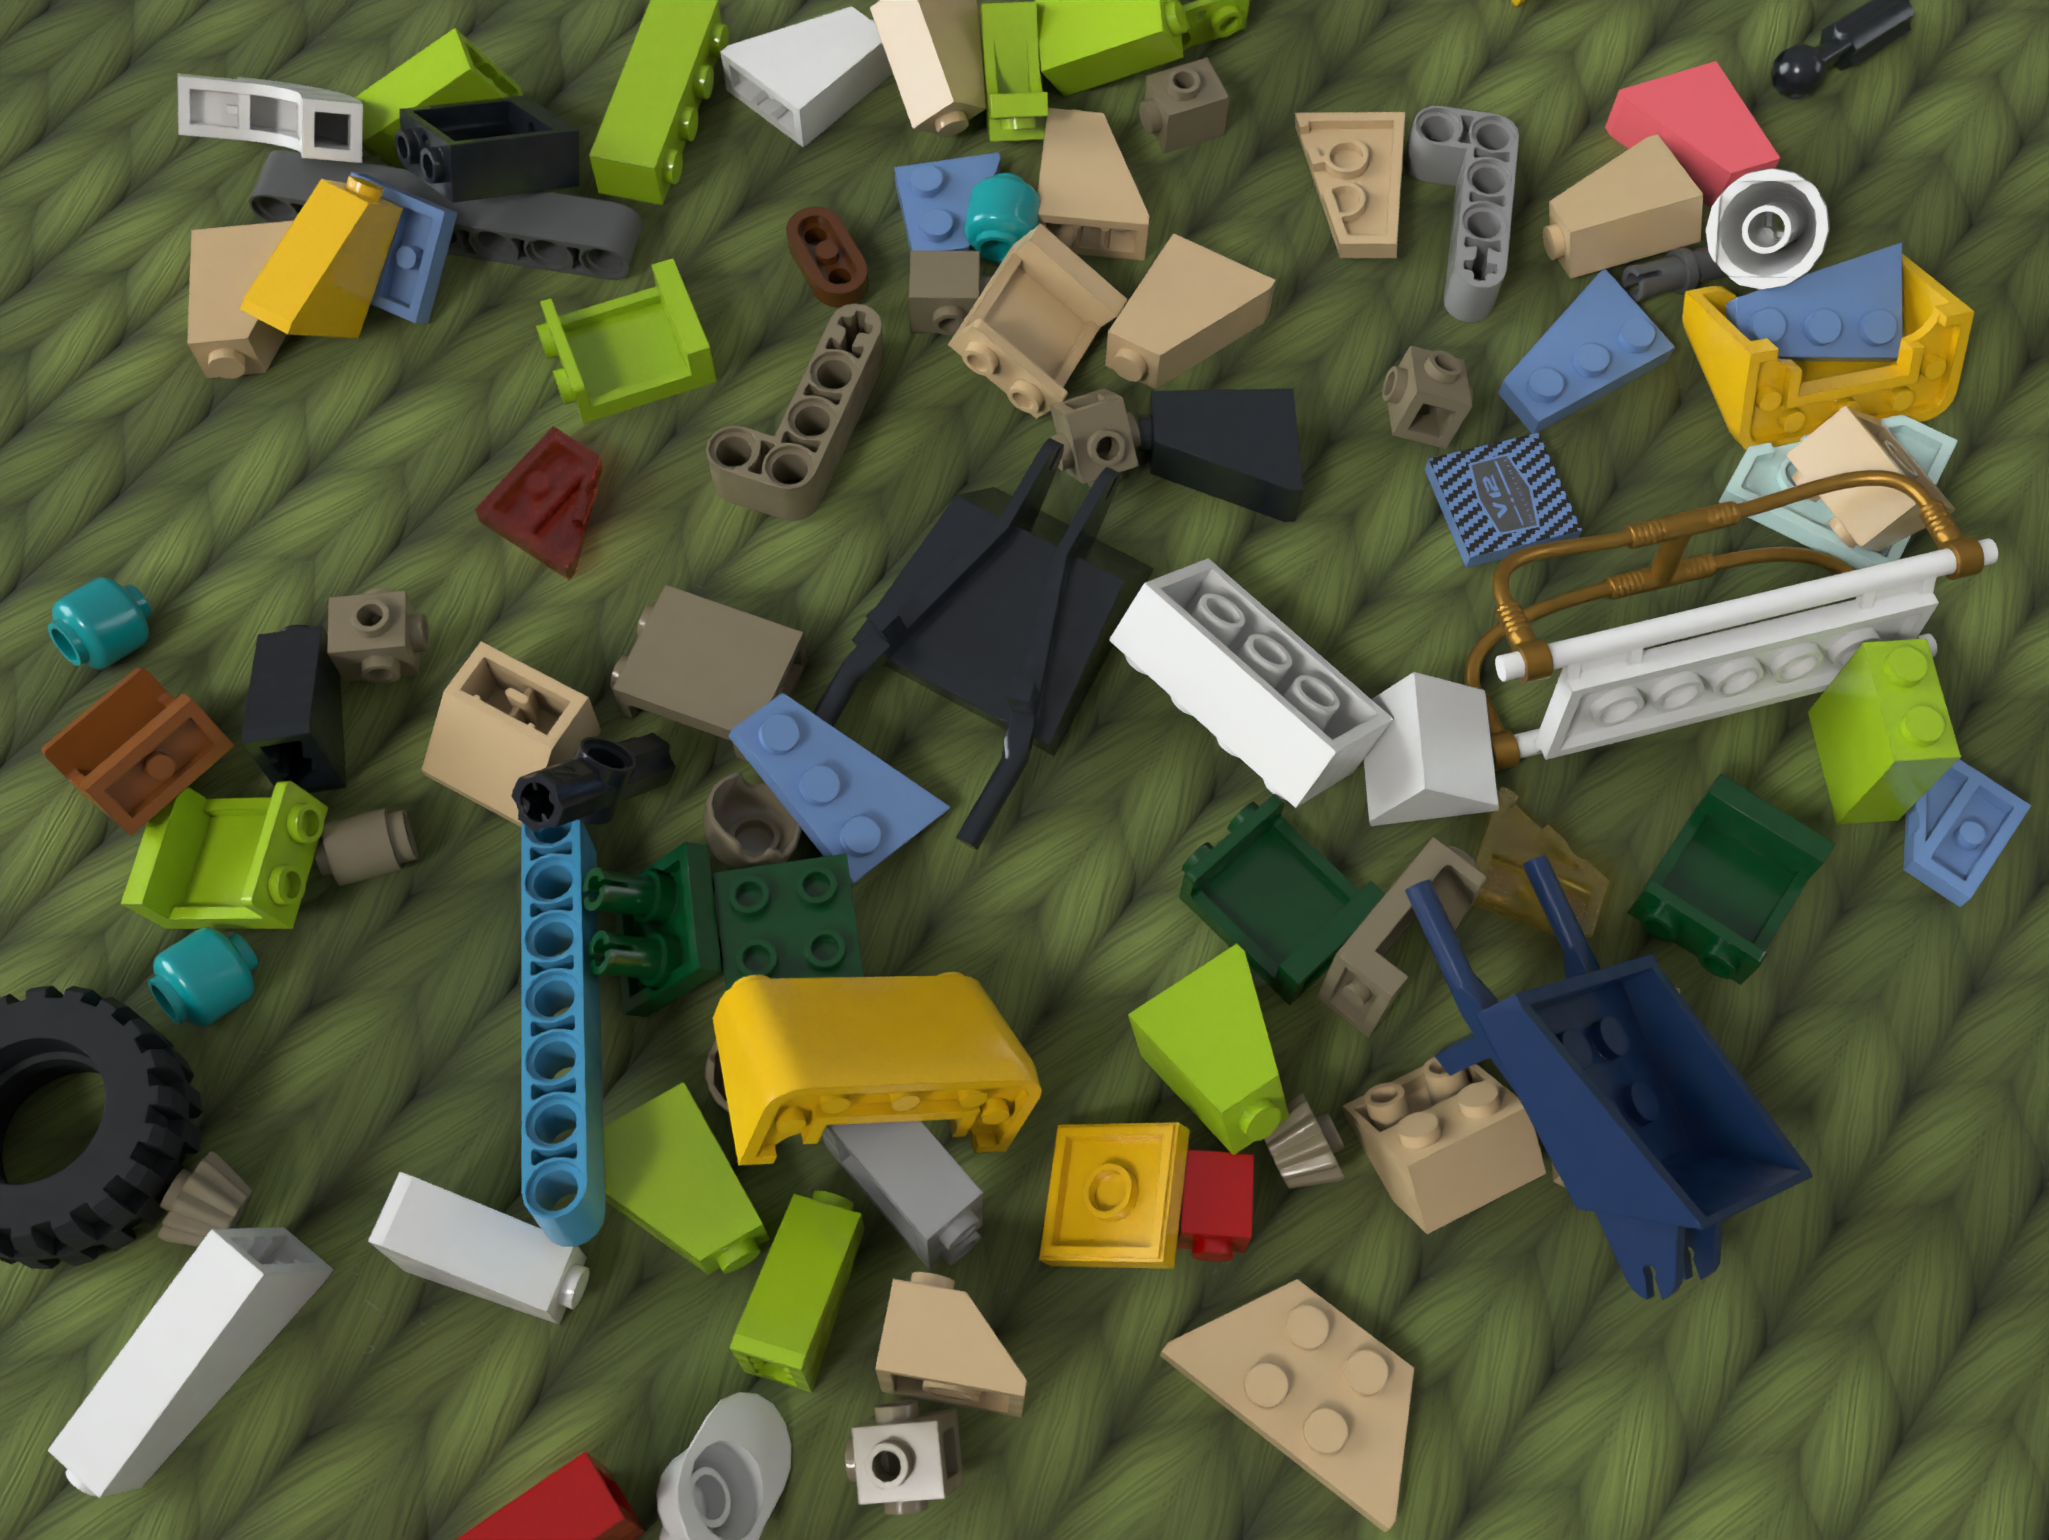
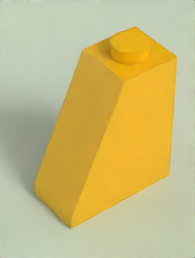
M349 175L346 183L321 179L244 296L240 310L288 335L359 339L403 208L381 198L384 189L363 178Z

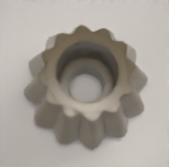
M1303 1093L1297 1094L1286 1104L1289 1118L1279 1124L1276 1130L1264 1139L1283 1180L1289 1189L1344 1180V1175L1333 1154L1345 1149V1146L1328 1112L1325 1111L1314 1116Z
M210 1151L206 1158L201 1160L193 1173L183 1169L169 1187L160 1205L169 1213L162 1222L163 1226L157 1236L167 1242L199 1247L211 1229L235 1228L254 1192L215 1152Z

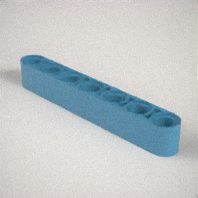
M580 820L569 822L557 828L549 827L538 832H534L524 823H522L521 827L522 1197L524 1205L551 1242L562 1247H575L587 1243L602 1227L606 1212L600 976L591 973L589 968V962L594 959L599 960V958L588 957L589 943L595 933L599 931L598 912L587 910L583 901L587 896L598 897V895L583 893V882L587 873L592 868L597 867V853L584 822ZM568 949L563 954L555 956L560 951ZM570 1007L563 1014L553 1017L561 1009ZM572 1067L563 1077L553 1079L555 1074L562 1069ZM575 1129L572 1135L565 1141L552 1144L554 1139L562 1132ZM570 1194H577L573 1202L566 1208L552 1211L556 1202Z

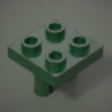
M684 842L637 875L608 871L600 867L592 868L587 873L583 882V893L599 896H587L584 898L585 908L594 912H613L616 934L601 930L592 937L588 947V957L604 958V961L594 959L589 962V968L591 973L595 975L620 976L623 1015L647 1017L722 972V950L717 931L714 904L715 887L714 878L711 874L708 845Z
M847 853L713 873L726 991L737 980L750 975H764L770 979L864 977Z

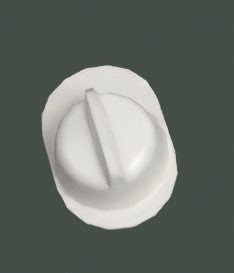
M737 1392L720 1400L712 1409L689 1448L675 1457L660 1476L657 1489V1507L663 1528L659 1535V1540H759L762 1530L784 1490L791 1469V1441L786 1423L774 1404L759 1394Z

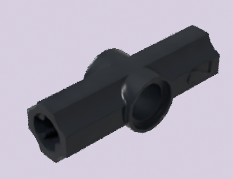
M653 732L618 743L601 737H586L580 742L574 758L518 778L511 795L518 808V820L534 832L549 827L557 828L575 820L589 824H606L612 820L620 802L669 783L676 768L669 753L670 744Z

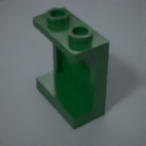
M1720 773L1700 799L1627 913L1638 919L1642 927L1653 937L1665 942H1674L1696 956L1699 963L1708 972L1720 978L1732 979L1742 985L1760 967L1767 956L1765 952L1805 885L1810 877L1824 864L1836 844Z
M1274 794L1260 807L1255 802L1246 805L1228 825L1227 830L1230 833L1215 847L1206 842L1191 854L1182 866V871L1185 875L1179 898L1229 947L1237 943L1245 950L1248 965L1290 1006L1330 969L1336 953L1380 902L1385 893L1372 881L1360 891L1283 818L1282 811L1285 802L1277 794Z

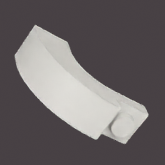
M178 74V135L268 143L295 149L301 153L302 158L362 163L363 104L355 97L331 90L278 81L244 77L229 79Z

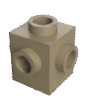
M1410 345L1399 366H1393L1388 371L1383 384L1382 398L1388 403L1392 435L1443 449L1448 447L1472 407L1473 389L1468 384L1464 359L1456 358L1445 351H1430Z
M1103 388L1050 405L1057 434L1050 438L1064 444L1063 455L1058 466L1059 470H1066L1067 474L1082 484L1087 483L1089 487H1092L1105 467L1112 468L1121 473L1122 471L1139 466L1135 447H1139L1141 444L1140 432L1131 412L1126 413L1122 396Z
M372 589L362 595L329 597L327 653L344 682L366 680L372 683L386 684L395 682L400 677L420 675L421 651H428L430 648V631L426 615L424 613H416L406 591Z
M918 1400L885 1402L874 1406V1416L851 1428L852 1437L847 1441L845 1465L850 1482L853 1484L857 1483L859 1505L884 1503V1513L888 1515L916 1513L929 1508L928 1500L945 1499L964 1484L957 1409L919 1412Z

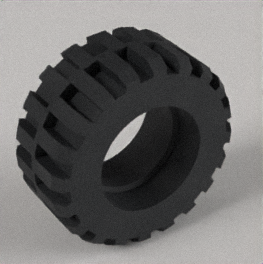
M51 985L30 988L26 991V1000L19 1001L11 994L0 997V1260L12 1265L18 1261L32 1269H54L60 1263V1259L72 1266L96 1261L99 1256L98 1247L103 1244L114 1251H118L136 1240V1235L132 1230L143 1220L154 1225L167 1211L160 1207L161 1201L177 1175L183 1169L188 1170L182 1165L186 1154H196L199 1152L202 1131L194 1126L190 1119L198 1118L203 1110L200 1093L190 1085L194 1074L186 1059L173 1049L174 1045L128 1005L112 996L103 999L92 989L76 986L66 989L64 994H62ZM84 1072L100 1073L105 1087V1109L100 1127L86 1150L68 1167L49 1178L29 1184H9L2 1163L3 1141L12 1117L23 1102L39 1088L60 1077Z

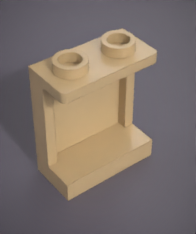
M1040 223L1013 244L948 345L962 356L964 363L972 371L986 376L1004 391L1015 407L1030 413L1038 419L1051 411L1050 405L1065 400L1068 392L1063 387L1100 327L1119 315L1128 299Z

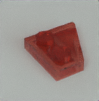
M552 426L475 508L479 522L570 580L576 573L603 471L600 456Z

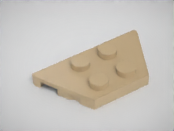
M1298 1279L1167 1343L1161 1351L1160 1357L1384 1533L1391 1529L1397 1515L1414 1375L1413 1366Z

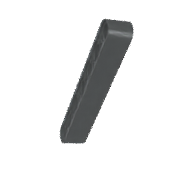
M275 150L269 153L249 199V206L253 213L267 223L294 221L321 179L346 183L351 172L365 173L458 212L447 254L607 280H619L629 274L643 229L641 217L633 209L616 202L539 191L452 203L407 169L368 163L302 158L301 153L285 150Z

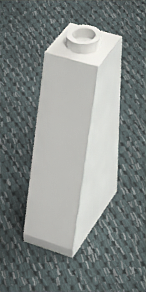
M284 1227L211 1229L47 1451L67 1468L66 1477L76 1488L89 1495L101 1498L142 1488L322 1286L334 1269Z

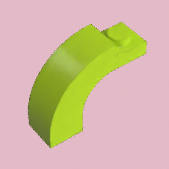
M1037 1L981 4V46L989 141L1044 139L1045 116H1048V92H1043L1040 77Z

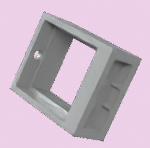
M921 1121L826 1125L822 1133L825 1147L929 1270L933 1269L943 1259L949 1265L955 1264L977 1245L981 1239L977 1230L983 1226V1192Z

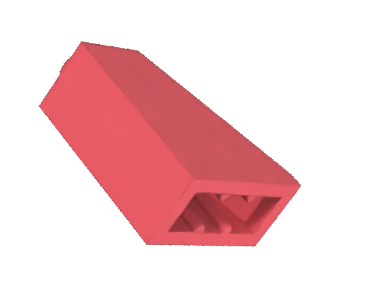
M1717 61L1620 89L1605 126L1608 134L1628 149L1645 138L1658 134L1703 193V203L1712 208L1722 192L1735 180L1756 170L1776 168L1780 160L1774 147Z

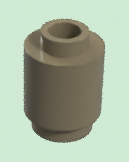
M384 807L324 823L322 837L319 838L315 851V858L323 877L333 875L337 884L344 886L401 871L404 869L405 862L418 859V851L406 811L402 809L390 813Z

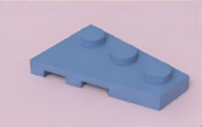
M1902 242L1803 275L1785 286L1762 289L1737 297L1726 303V318L1750 341L1768 338L1779 349V359L1810 362L1896 361L1901 338H1903Z
M1602 269L1502 382L1498 394L1532 434H1535L1669 361L1675 346L1606 269Z
M784 693L735 726L728 735L824 857L847 853L851 886L951 808Z

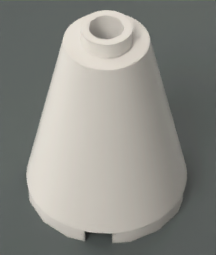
M1779 168L1756 170L1741 176L1731 183L1713 204L1706 226L1708 251L1720 269L1739 285L1761 290L1785 286L1806 274L1821 257L1829 238L1830 216L1821 192L1804 176ZM1776 214L1782 218L1785 230H1781L1776 226Z

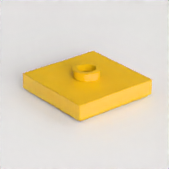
M1179 1122L1058 1125L1039 1260L1049 1266L1174 1269L1190 1130Z

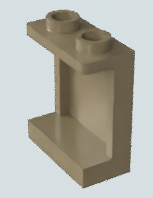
M665 585L656 604H648L644 609L638 623V639L630 655H623L617 661L611 676L610 686L621 715L634 719L640 708L732 741L728 735L735 726L780 694L784 693L788 697H792L808 663L804 632ZM733 743L736 757L748 761Z
M1434 837L1336 953L1316 997L1367 1038H1370L1385 1020L1409 977L1384 958L1417 917L1405 890L1419 882L1431 879L1454 931H1456L1464 921L1487 881V877L1479 871L1477 864L1467 853L1453 846L1446 847Z

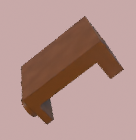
M137 667L42 747L41 753L88 800L132 836L235 745L192 698L183 693L176 699L148 670L143 667Z

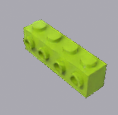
M650 0L589 154L598 193L663 205L670 184H677L679 182L683 167V149L686 141H693L696 136L700 103L702 99H709L714 84L713 68L717 58H721V51L729 43L728 25L722 24L718 0Z

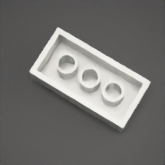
M1209 558L1145 582L1109 639L1112 644L1125 654L1127 662L1135 670L1153 679L1171 696L1172 702L1178 709L1194 716L1217 737L1219 745L1226 752L1242 759L1263 778L1266 787L1273 794H1277L1281 799L1287 800L1295 808L1354 773L1393 720L1388 713Z

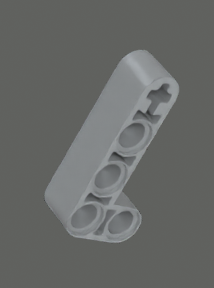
M1430 106L1416 114L1404 156V166L1408 173L1418 180L1456 186L1444 290V305L1449 314L1457 320L1467 323L1479 322L1486 319L1492 313L1507 271L1519 133L1515 124L1505 116L1444 106Z

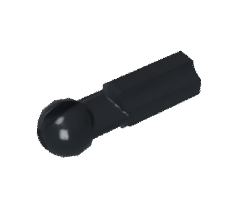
M1869 0L1822 29L1820 43L1817 47L1799 44L1783 50L1773 61L1771 69L1772 85L1780 95L1789 99H1799L1813 94L1824 83L1826 69L1831 65L1840 71L1852 67L1911 30V18L1915 14L1910 1Z

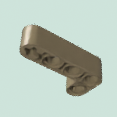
M854 303L844 305L835 311L826 326L775 436L734 425L723 427L713 433L708 440L706 452L714 489L720 498L784 520L797 521L806 519L814 514L824 497L883 367L882 323L880 316L873 308L864 304ZM820 433L817 436H807L808 434ZM744 463L741 466L729 467L731 464ZM790 480H799V481H800V482H798V483H796V484H791V485H789V484H783V483H785L786 481H790Z

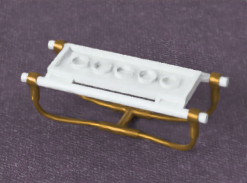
M1863 470L1837 474L1738 504L1733 501H1727L1625 526L1623 531L1529 546L1509 554L1498 564L1494 571L1492 587L1498 607L1496 609V617L1499 623L1484 634L1470 652L1465 666V685L1482 689L1480 683L1482 663L1490 650L1505 637L1508 639L1512 652L1499 655L1495 660L1496 671L1502 682L1517 678L1523 684L1550 678L1553 670L1563 668L1539 729L1518 734L1505 730L1490 696L1486 693L1495 771L1518 766L1521 758L1543 753L1545 760L1823 692L1863 642L1927 639L1932 657H1934L1937 653V644L1931 634H1919L1939 604L1933 593L1936 578L1945 576L1949 580H1955L1979 574L1984 566L1994 564L1997 561L1998 548L1996 543L1990 538L1977 541L1972 536L1964 537L1942 501L1935 500L1929 491L1914 479L1900 473L1885 470ZM1862 486L1889 487L1909 496L1919 506L1918 515L1938 547L1937 551L1858 570L1828 553L1799 547L1758 548L1717 556L1705 553L1681 559L1692 535L1734 526L1739 523L1740 519L1808 498ZM1660 543L1650 567L1608 576L1602 583L1560 594L1525 609H1522L1521 604L1513 600L1509 589L1510 576L1516 569L1525 564L1549 558L1623 546L1636 549ZM1799 562L1815 565L1836 574L1549 644L1543 639H1537L1529 624L1552 613L1605 597H1608L1610 600H1616L1712 577L1716 571L1750 564ZM1856 597L1854 600L1643 650L1646 647Z

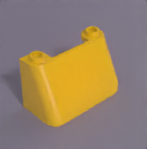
M1902 253L1903 338H1901L1896 361H1792L1791 359H1779V349L1768 338L1750 341L1726 318V303L1737 298L1731 290L1723 286H1709L1685 291L1682 315L1684 330L1729 432L1745 450L1751 446L1770 442L1773 447L1800 442L1804 435L1813 433L1845 405L1877 419L1903 414L1918 422H1923L1937 417L1949 407L1958 391L1975 312Z
M945 972L937 976L771 979L764 975H750L737 980L723 994L713 1015L738 1165L774 1164L777 1157L775 1146L784 1139L801 1133L803 1144H817L826 1125L948 1120L952 1137H965L969 1131L974 1153L1006 1152L1042 1093L1037 1070L1032 1059L980 982L959 972Z

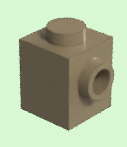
M1208 58L1200 59L1147 75L1145 99L1139 104L1141 122L1148 134L1154 133L1165 154L1223 136L1230 97Z
M910 250L909 306L911 333L955 335L991 279V275H980V251Z

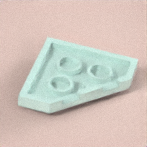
M1903 414L1880 419L1936 485L1958 440ZM1810 434L1804 435L1800 442L1773 447L1770 442L1748 447L1718 503L1733 501L1738 504L1797 486L1792 479V474L1797 471V468L1786 454ZM1808 498L1748 517L1814 550L1833 555L1845 561L1856 570L1899 560L1911 537L1909 536L1880 552L1860 548L1859 545L1850 548L1830 527L1828 521L1835 515L1822 499L1813 502Z

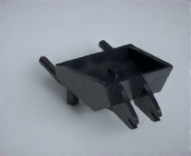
M1051 438L1043 444L1013 496L995 487L955 496L878 605L866 615L867 620L852 639L856 648L842 662L813 711V714L834 727L859 683L868 678L881 665H884L1006 730L1002 758L956 836L957 840L975 850L979 849L1026 767L1032 745L1053 756L1057 752L1114 645L1109 641L1110 637L1143 584L1148 582L1154 570L1149 565L1096 539L1119 485L1120 472L1109 467L1104 468L1070 525L1040 511L1064 451V444Z

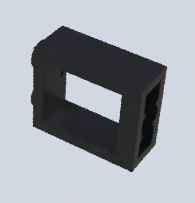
M527 96L399 109L400 130H397L395 134V147L399 160L405 168L452 203L579 186V130Z

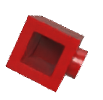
M1187 1150L1176 1248L1192 1249V1258L1209 1262L1230 1261L1234 1258V1252H1245L1252 1239L1254 1154L1237 1153L1233 1156L1232 1153Z

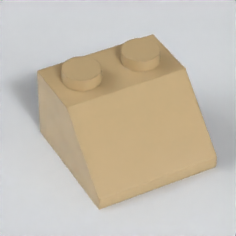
M1846 405L1786 454L1797 468V471L1792 474V479L1797 486L1847 472L1863 470L1892 471L1906 475L1920 483L1935 500H1940L1944 503L1950 514L1956 510L1882 420ZM1862 486L1809 498L1813 502L1822 499L1835 515L1828 521L1830 527L1850 548L1859 545L1860 548L1880 552L1926 528L1918 515L1919 506L1909 496L1893 488Z
M914 1272L910 1282L893 1279L875 1368L881 1391L1022 1418L1027 1380L967 1292L954 1290L955 1281L953 1279L933 1273Z

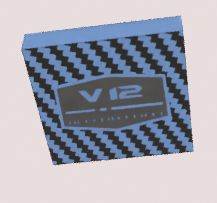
M1539 433L1429 458L1425 467L1426 475L1466 568L1502 560L1509 554L1529 546L1579 538L1582 532V528Z

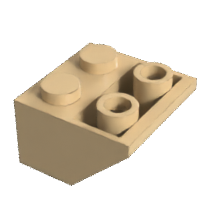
M481 641L443 692L421 770L425 776L522 827V822L518 820L516 802L511 797L518 778L574 758L580 742L586 737H598L601 728L589 697Z
M1433 1057L1422 1067L1389 1083L1378 1084L1370 1088L1365 1095L1342 1106L1347 1121L1393 1202L1426 1234L1546 1174L1535 1128L1520 1099L1477 1064L1449 1076L1438 1060Z

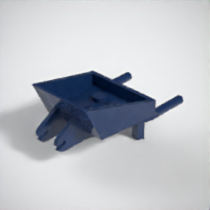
M1546 854L1535 857L1522 864L1563 951L1566 979L1514 994L1500 1002L1473 973L1431 879L1407 888L1405 892L1464 1020L1473 1032L1446 1045L1434 1057L1449 1076L1491 1057L1520 1099L1576 1208L1596 1213L1627 1282L1633 1291L1642 1298L1648 1300L1655 1296L1653 1273L1650 1266L1656 1271L1655 1280L1662 1300L1676 1293L1683 1283V1279L1687 1280L1693 1277L1689 1247L1694 1251L1693 1260L1700 1280L1716 1272L1721 1259L1723 1220L1813 1177L1809 1167L1663 972L1654 954L1600 968Z

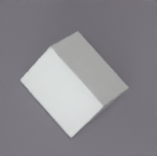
M1413 672L1371 699L1393 718L1392 722L1364 758L1368 815L1371 826L1499 811L1485 690Z

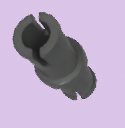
M1708 246L1691 251L1688 248L1680 247L1668 251L1665 258L1626 267L1623 271L1622 285L1623 289L1639 284L1638 289L1627 292L1635 302H1639L1645 298L1670 291L1676 294H1684L1685 291L1695 289L1698 283L1729 276L1714 262L1709 254Z

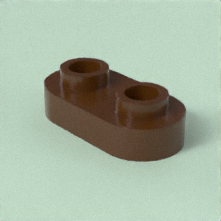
M807 207L796 212L789 219L786 227L788 248L814 295L822 303L836 308L861 301L869 287L867 263L839 216L824 207ZM813 242H820L816 246L810 245Z

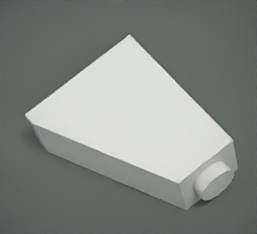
M852 6L728 45L721 51L726 90L803 148L893 74L875 21L870 20Z
M399 1172L368 1240L369 1243L405 1272L559 1325L566 1308L575 1309L579 1304L589 1279V1268L584 1267L587 1257L578 1246H559L551 1242L542 1229L402 1172Z

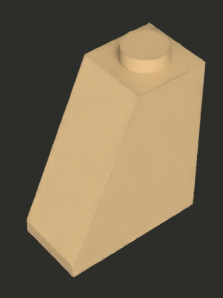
M976 0L878 1L870 9L912 128L936 133L940 137H949L964 131L969 126L968 120L986 109L979 7Z
M1048 108L1038 194L1040 195L1039 222L1076 255L1145 261L1149 214L1104 113Z
M1658 134L1649 136L1549 201V225L1543 228L1545 250L1551 260L1557 259L1568 277L1572 279L1701 242L1703 193Z
M293 221L191 230L187 344L206 378L221 377L232 379L242 375L266 373L287 334L240 310L244 296Z
M1173 233L1109 329L1105 366L1113 369L1126 380L1138 381L1155 390L1262 325L1269 316L1276 280Z

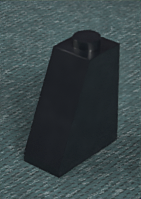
M1293 388L1151 391L1148 415H1138L1137 424L1141 437V444L1138 449L1139 451H1149L1150 474L1283 522H1296L1303 494V480Z
M290 625L284 627L279 632L259 634L257 636L242 727V744L274 787L277 782L292 781L308 793L346 788L340 673L327 653L328 635L322 625L313 627L308 625Z

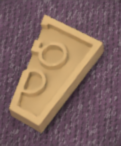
M1405 112L1295 113V128L1339 257L1397 258Z

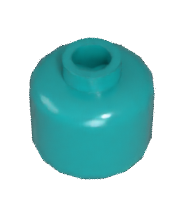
M1000 173L981 180L973 186L969 196L964 223L966 240L976 251H980V257L990 262L1002 263L1013 244L1039 225L1040 195L1031 185L1015 174Z
M97 577L61 597L53 605V622L48 624V632L61 654L73 665L80 666L84 663L91 668L103 670L141 648L148 641L149 627L146 618L152 615V611L146 598L135 586L129 584L123 587L113 579Z
M204 927L186 936L155 957L153 962L155 976L148 980V986L160 1008L174 1023L179 1025L187 1021L197 1027H206L250 1000L255 989L251 971L257 968L259 963L252 948L239 934H234L227 938L223 933L212 927Z

